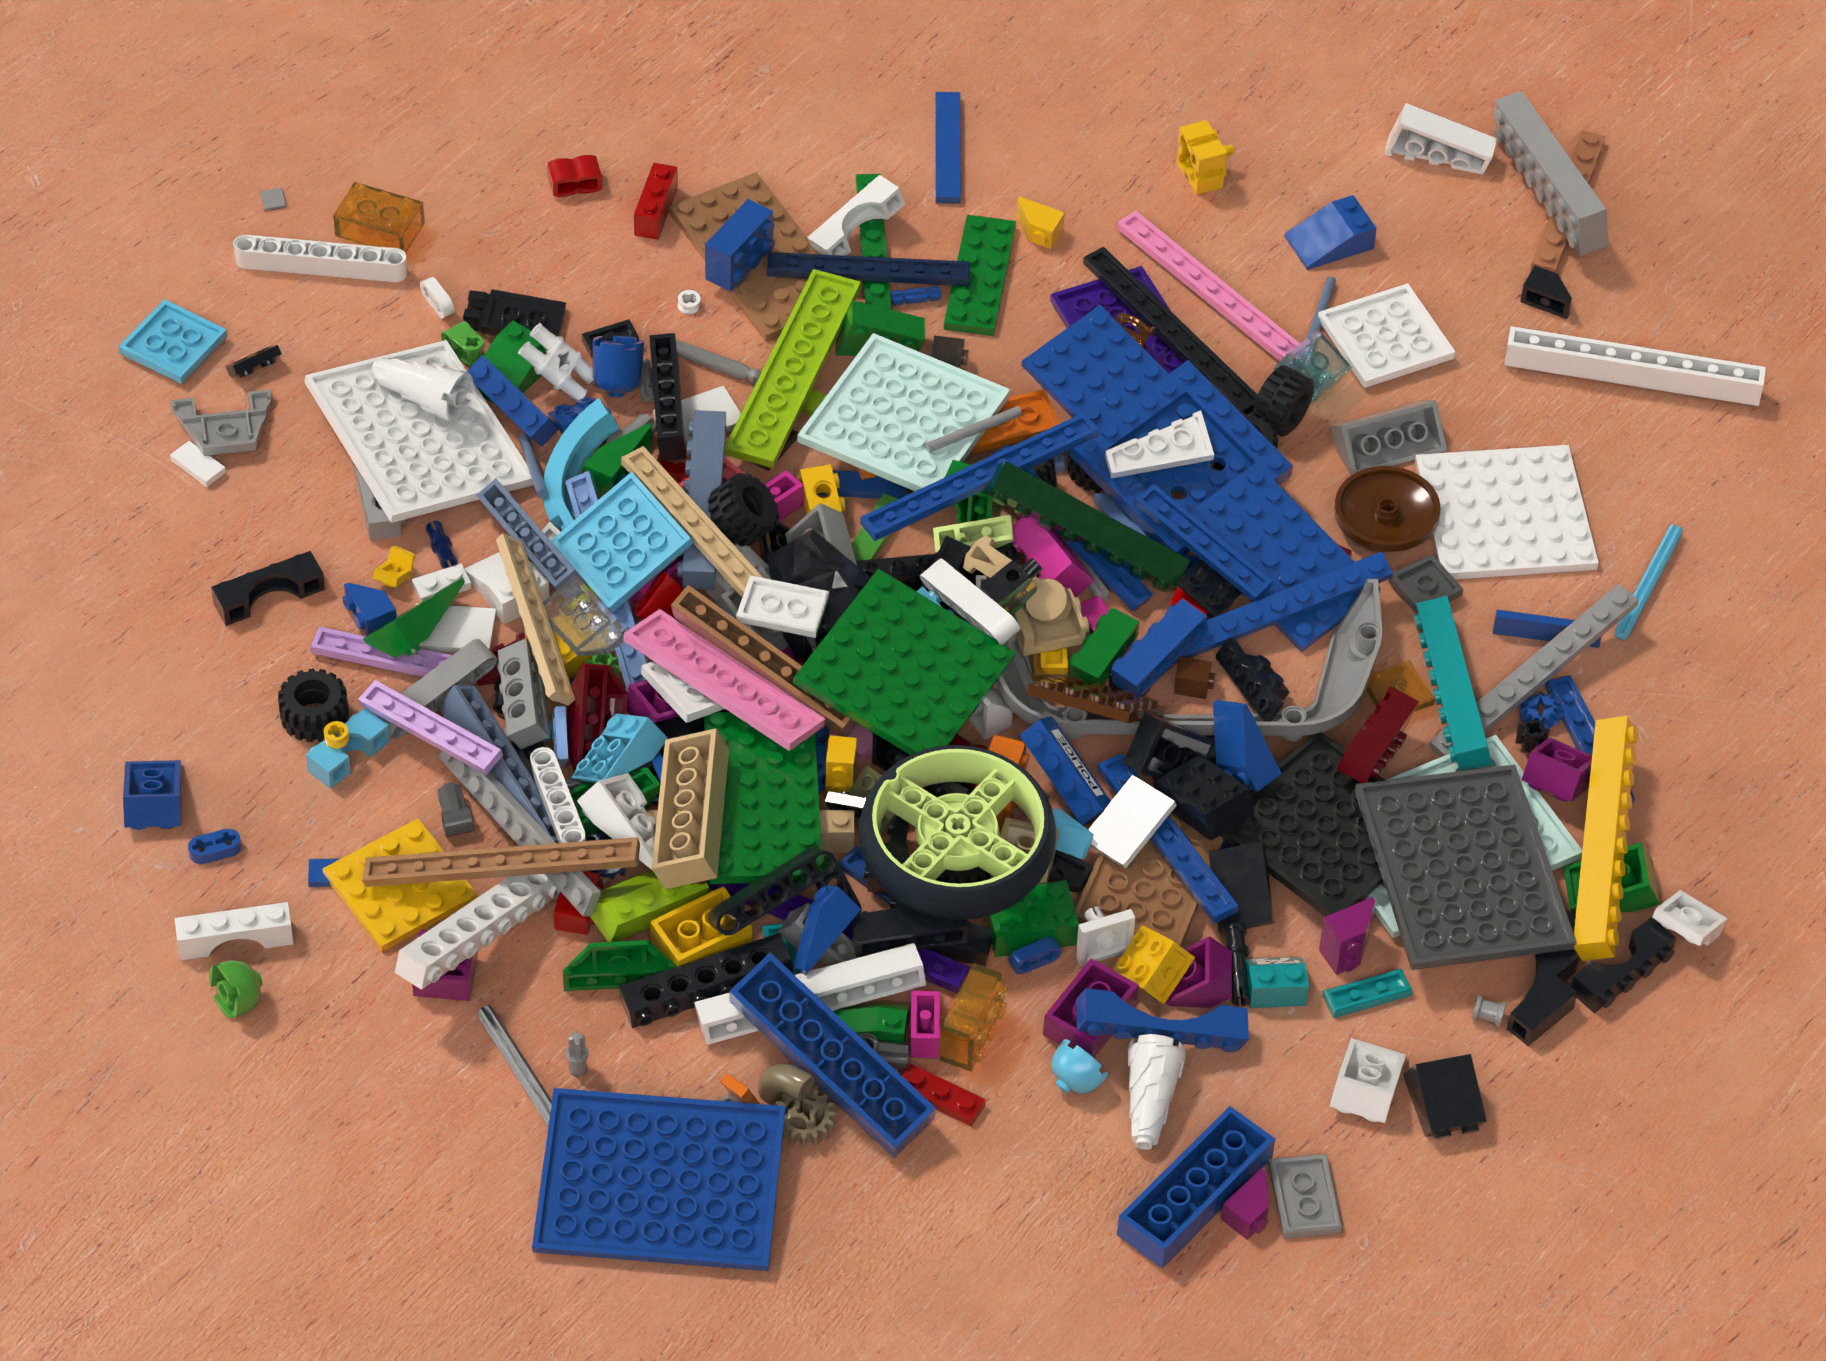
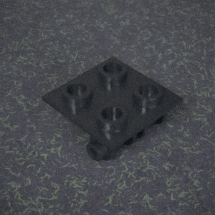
M1202 559L1175 582L1178 587L1212 617H1216L1224 609L1228 610L1234 603L1233 601L1242 594L1241 591Z

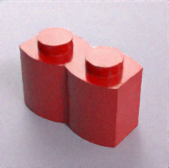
M581 155L573 159L558 158L547 163V175L553 196L567 197L576 193L587 194L602 190V174L597 157L594 155Z

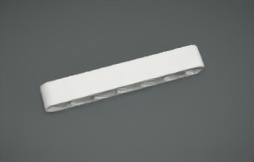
M241 235L233 242L235 262L237 266L244 269L387 282H400L408 276L406 253L398 248L255 235Z

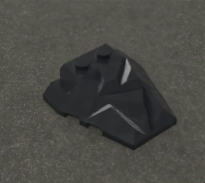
M813 529L767 556L771 580L829 591V599L817 633L820 639L829 633L871 579V576L866 574ZM782 631L784 639L796 659L799 660L803 657V635Z

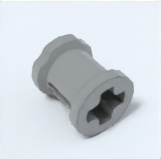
M1478 995L1472 1020L1479 1018L1493 1022L1495 1026L1500 1027L1506 1003L1501 1002L1498 1004L1483 999V996Z

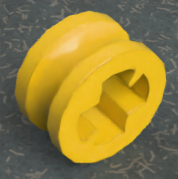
M334 721L325 726L324 738L328 747L341 749L348 744L349 732L346 724Z

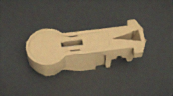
M985 535L975 541L968 553H966L963 568L971 574L977 569L991 578L1012 560L994 549L992 545L995 541ZM1035 576L1032 580H1034L1037 591L1026 602L1028 612L1044 624H1057L1065 620L1072 609V598L1068 589L1056 580H1040Z

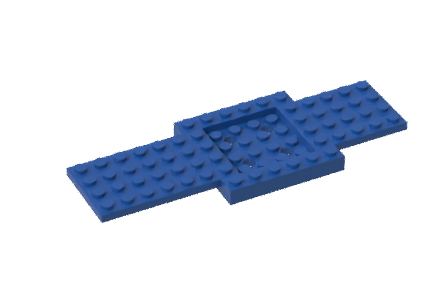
M1101 305L1022 360L1021 366L1072 418L1085 413L1099 429L1098 437L1070 449L1069 456L1150 539L1182 556L1190 551L1135 505L1136 499L1154 483L1273 580L1272 586L1259 599L1355 562L1279 486V484L1291 476L1293 465L1189 360L1168 374ZM1201 410L1214 452L1213 460L1111 479L1105 459L1106 450L1135 438H1143L1153 430L1169 427L1172 422L1179 419L1183 421L1192 417L1193 413ZM1218 462L1225 468L1221 471H1216L1211 467V464ZM1181 491L1186 497L1184 499H1175L1172 493ZM1361 591L1277 623L1275 626L1300 652H1303L1340 624Z

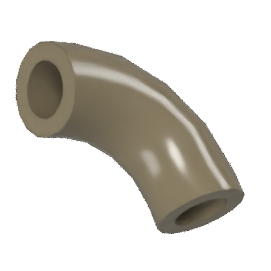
M777 1063L762 1072L758 1083V1093L760 1098L768 1103L781 1101L782 1094L784 1093L798 1101H802L811 1092L815 1084V1076L797 1066Z

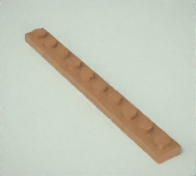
M638 837L369 857L365 861L362 881L365 887L638 867L640 842Z

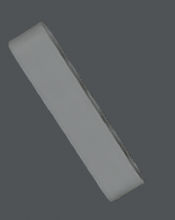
M475 639L401 694L435 713L439 710L453 685L471 686L490 672L497 664L498 659L480 639ZM377 715L389 725V734L393 739H399L408 733L406 730Z

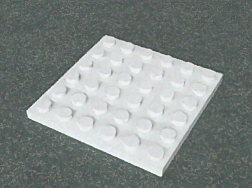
M1569 445L1415 455L1414 462L1417 474L1432 485L1440 501L1438 526L1431 535L1436 558L1454 579L1598 569L1599 562Z

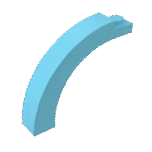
M600 398L590 404L568 426L554 447L545 470L543 481L548 494L543 498V503L549 520L560 531H563L576 519L565 481L580 475L586 459L593 454L602 442L620 429L612 413Z

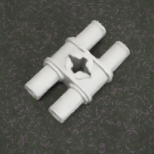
M541 323L537 324L531 331L530 336L538 341L546 349L547 353L544 355L528 341L521 347L518 354L535 367V373L541 374L552 383L553 388L561 389L577 403L580 399H583L587 390L579 385L571 377L570 373L573 371L589 384L593 381V368L582 359L579 351L576 352L564 342L563 337H556L542 326Z

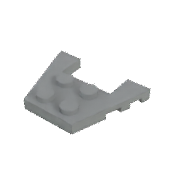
M272 389L248 392L250 410L196 415L194 398L170 400L171 411L203 456L254 451L257 449L273 400Z

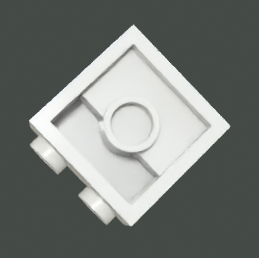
M1681 890L1657 907L1652 916L1663 927L1677 932L1686 941L1701 946L1703 943L1708 946L1716 940L1728 919Z

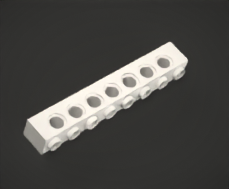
M545 874L507 877L399 950L395 973L422 990L430 983L438 981L449 970H454L465 959L473 957L484 946H489L494 939L502 934H506L510 928L519 922H524L529 915L535 911H540L552 899H557L560 893L559 889Z

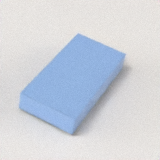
M556 706L552 714L554 753L559 766H566L568 761L566 706Z

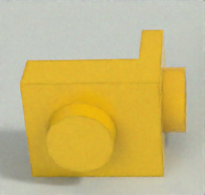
M392 546L389 551L388 560L374 569L373 578L381 581L387 587H398L411 578L415 554L398 546Z

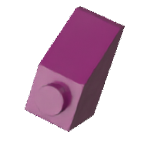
M1261 1168L1223 1203L1221 1220L1246 1240L1255 1233H1261L1268 1224L1269 1201L1267 1176L1264 1169Z

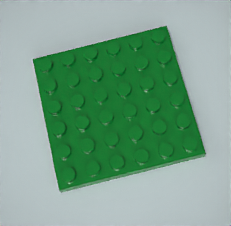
M878 569L797 672L792 683L904 752L912 755L934 747L949 746L1010 665L1016 652L1005 645H999V642Z

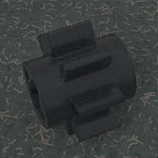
M1528 719L1524 726L1518 725L1515 743L1521 744L1524 752L1531 753L1534 748L1548 739L1550 730L1544 729L1542 721Z

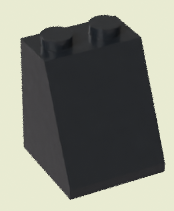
M1471 1054L1415 1064L1403 1074L1425 1137L1434 1135L1435 1139L1447 1138L1452 1136V1131L1462 1130V1134H1469L1479 1131V1126L1487 1122Z

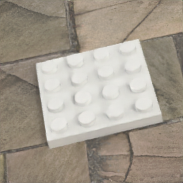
M1408 283L1318 312L1322 327L1364 388L1455 359V350Z

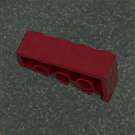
M1390 686L1384 699L1379 701L1373 714H1370L1363 727L1360 728L1346 748L1337 770L1361 783H1368L1372 777L1376 779L1382 768L1386 767L1390 758L1392 759L1398 748L1400 749L1408 736L1404 731L1419 701Z

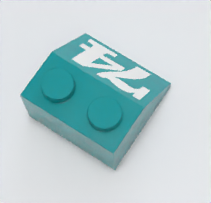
M1300 956L1245 959L1250 1008L1306 1006L1309 983L1306 963Z

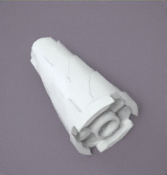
M381 358L376 360L372 366L371 373L374 375L375 381H378L380 385L401 394V397L421 405L420 408L441 417L445 421L455 423L460 420L471 402L465 399L467 392L473 394L474 387L473 378L468 372L438 365L433 367L419 362L411 363L393 358L392 360Z
M1139 1035L1137 1043L1133 1039L1129 1042V1118L1131 1119V1140L1137 1148L1149 1150L1158 1143L1162 1127L1166 1124L1178 1078H1181L1186 1058L1184 1045L1179 1042V1047L1177 1048L1173 1046V1038L1163 1035Z

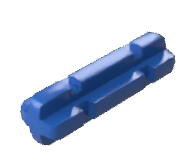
M932 286L928 289L926 287L906 289L905 292L897 290L891 293L893 305H902L904 302L906 304L927 302L928 299L930 301H937L941 298L939 286Z

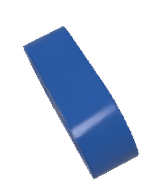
M223 829L196 836L188 844L189 857L191 861L197 864L229 858L237 855L241 850L240 835L233 829ZM230 840L231 845H227L225 841ZM203 847L205 851L199 852L198 848Z
M1047 937L1015 950L1010 955L1008 961L1016 974H1025L1057 960L1062 954V949L1054 937Z

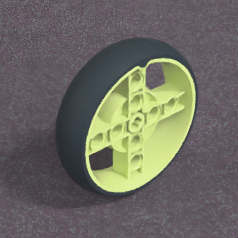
M949 745L914 753L893 765L879 778L868 794L862 809L859 822V840L863 858L868 869L882 889L892 898L914 911L931 917L949 920H970L1006 910L1025 898L1036 887L1051 862L1056 844V827L1052 807L1038 782L1024 768L1007 757L990 750L973 746ZM943 782L978 784L970 795L954 793L935 797L922 789V787ZM1011 800L1024 811L1034 828V844L1028 854L999 837L1000 831L996 816ZM888 811L893 812L916 827L915 833L919 848L903 864L892 856L881 838V822ZM980 867L994 876L992 879L974 883L957 884L936 881L945 869L963 871Z

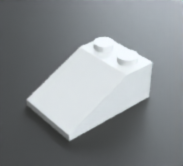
M499 552L464 568L471 583L491 608H496V615L503 624L521 617ZM529 561L543 605L550 603L549 582L537 566Z
M1351 1038L1329 1106L1336 1108L1342 1113H1353L1363 1116L1371 1122L1379 1121L1385 1123L1406 1054Z

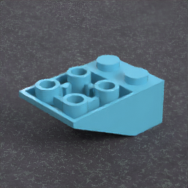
M615 714L607 722V727L600 737L593 742L592 748L586 757L578 763L576 771L571 778L576 781L597 783L600 780L626 774L653 760L668 737L648 717Z

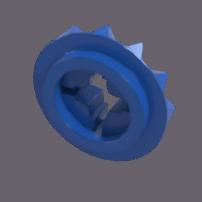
M1540 691L1538 695H1531L1522 702L1519 713L1524 724L1528 719L1537 720L1539 722L1542 721L1544 729H1549L1561 720L1563 707L1560 699H1556L1552 693L1545 695ZM1540 705L1544 706L1542 717H1540V714L1538 713V708Z

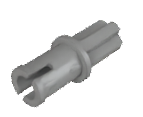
M574 1031L572 1032L573 1035L568 1037L566 1057L569 1061L570 1074L580 1077L587 1072L586 1060L589 1057V1051L585 1045L584 1034Z

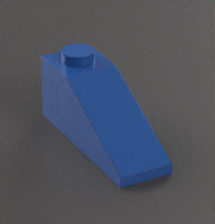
M824 886L814 895L815 900L809 906L793 965L797 972L808 973L861 910L837 886Z

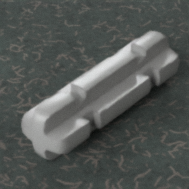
M647 358L643 360L642 378L639 384L640 397L644 403L654 401L651 363Z

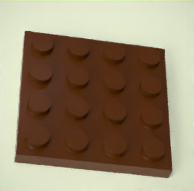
M1067 676V678L1058 677V679L1049 678V681L1040 679L1039 683L1029 684L1027 695L1125 723L1141 721L1144 712L1163 718L1166 708L1157 705L1158 701L1147 697H1142V699L1132 698V693L1117 690V692L1107 691L1108 686L1102 684H1082L1083 679L1073 676Z

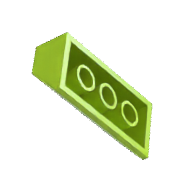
M650 870L601 890L599 900L590 917L608 942H617L650 928L651 920L706 895L709 886L707 883L704 885L692 883L665 889L654 871Z

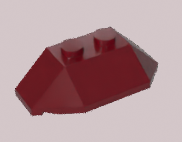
M583 663L571 684L575 700L568 706L566 725L568 755L574 772L578 763L591 750L593 742L600 737L607 727V722L615 714L626 715L628 693L614 674L610 665Z

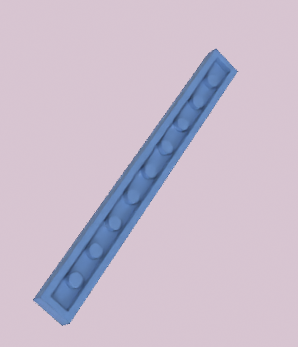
M587 471L565 481L577 519L600 499L594 478L590 471ZM629 598L612 613L600 599L628 692L630 684L646 680L641 675V667L649 663L647 656L623 641L624 632L637 625L631 601Z

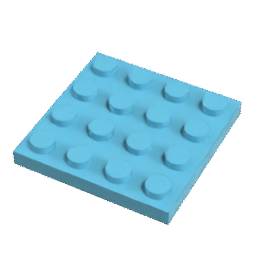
M633 472L629 473L551 540L554 546L612 613L694 544L687 533Z

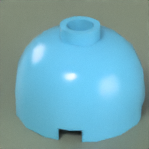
M1064 1039L1054 1052L1051 1061L1052 1073L1057 1078L1055 1085L1066 1094L1070 1091L1077 1094H1089L1095 1091L1109 1076L1108 1072L1101 1073L1099 1069L1102 1065L1078 1045L1074 1049L1070 1048L1067 1045L1071 1041Z

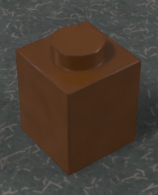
M1180 656L1175 677L1174 694L1206 699L1207 690L1213 689L1216 673H1211L1212 662Z

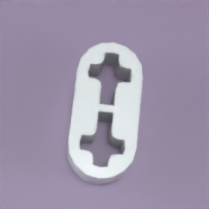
M434 277L420 282L424 298L440 318L443 319L455 313L451 298Z

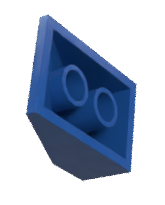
M1351 195L1330 202L1287 231L1284 237L1305 268L1309 270L1374 249L1377 228L1355 196Z
M1222 700L1213 702L1216 765L1247 786L1250 791L1258 792L1282 773L1248 705Z
M181 760L125 762L123 789L124 828L131 827L135 830H141L146 827H160L162 829H170L175 826H181Z

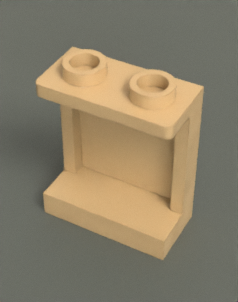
M1071 588L1068 591L1072 598V609L1069 616L1057 624H1044L1035 619L1028 612L1026 606H1022L1013 616L1021 628L1015 634L1023 656L1082 645L1086 632H1089V623L1086 616L1082 617L1080 601L1078 597H1074Z

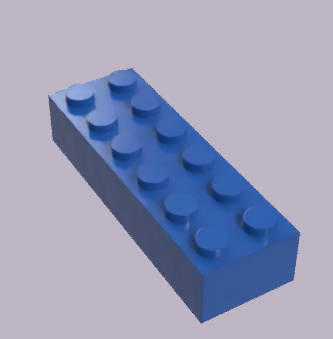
M1229 1106L1119 1215L1117 1236L1163 1268L1222 1209L1223 1203L1269 1162V1159L1273 1158L1275 1138Z

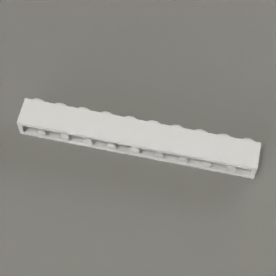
M1513 326L1510 327L1504 362L1505 366L1759 406L1766 369L1763 366Z

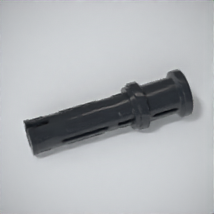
M1230 923L1222 928V935L1226 938V948L1232 951L1231 1001L1233 1005L1239 1006L1238 999L1241 996V1006H1244L1250 1002L1245 961L1249 954V948L1245 945L1247 927L1241 923Z

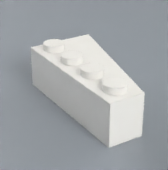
M1405 103L1389 134L1384 155L1393 156V153L1405 155L1404 159L1414 161L1415 158L1429 160V164L1439 165L1446 163L1451 164L1453 169L1484 174L1492 159L1497 138Z

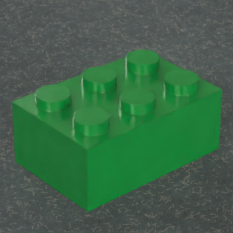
M1067 880L1038 884L1025 898L1015 905L996 914L984 917L987 928L992 929V948L995 957L1011 955L1015 950L1047 937H1054L1060 947L1077 945L1079 922Z

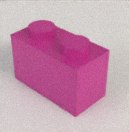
M911 991L910 1058H939L940 991Z

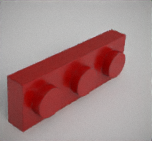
M911 1063L902 1074V1077L925 1097L936 1110L971 1127L985 1107L986 1099Z

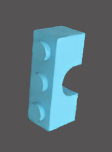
M366 708L358 714L352 715L345 723L349 732V742L345 747L333 749L328 747L325 740H323L320 744L313 746L306 754L308 772L330 789L351 773L349 756L345 753L359 750L372 757L390 742L389 725Z

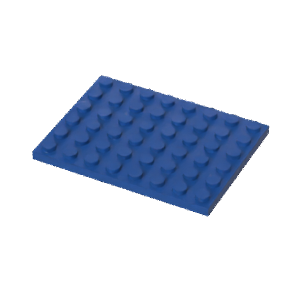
M553 1088L532 1252L768 1271L786 1106Z

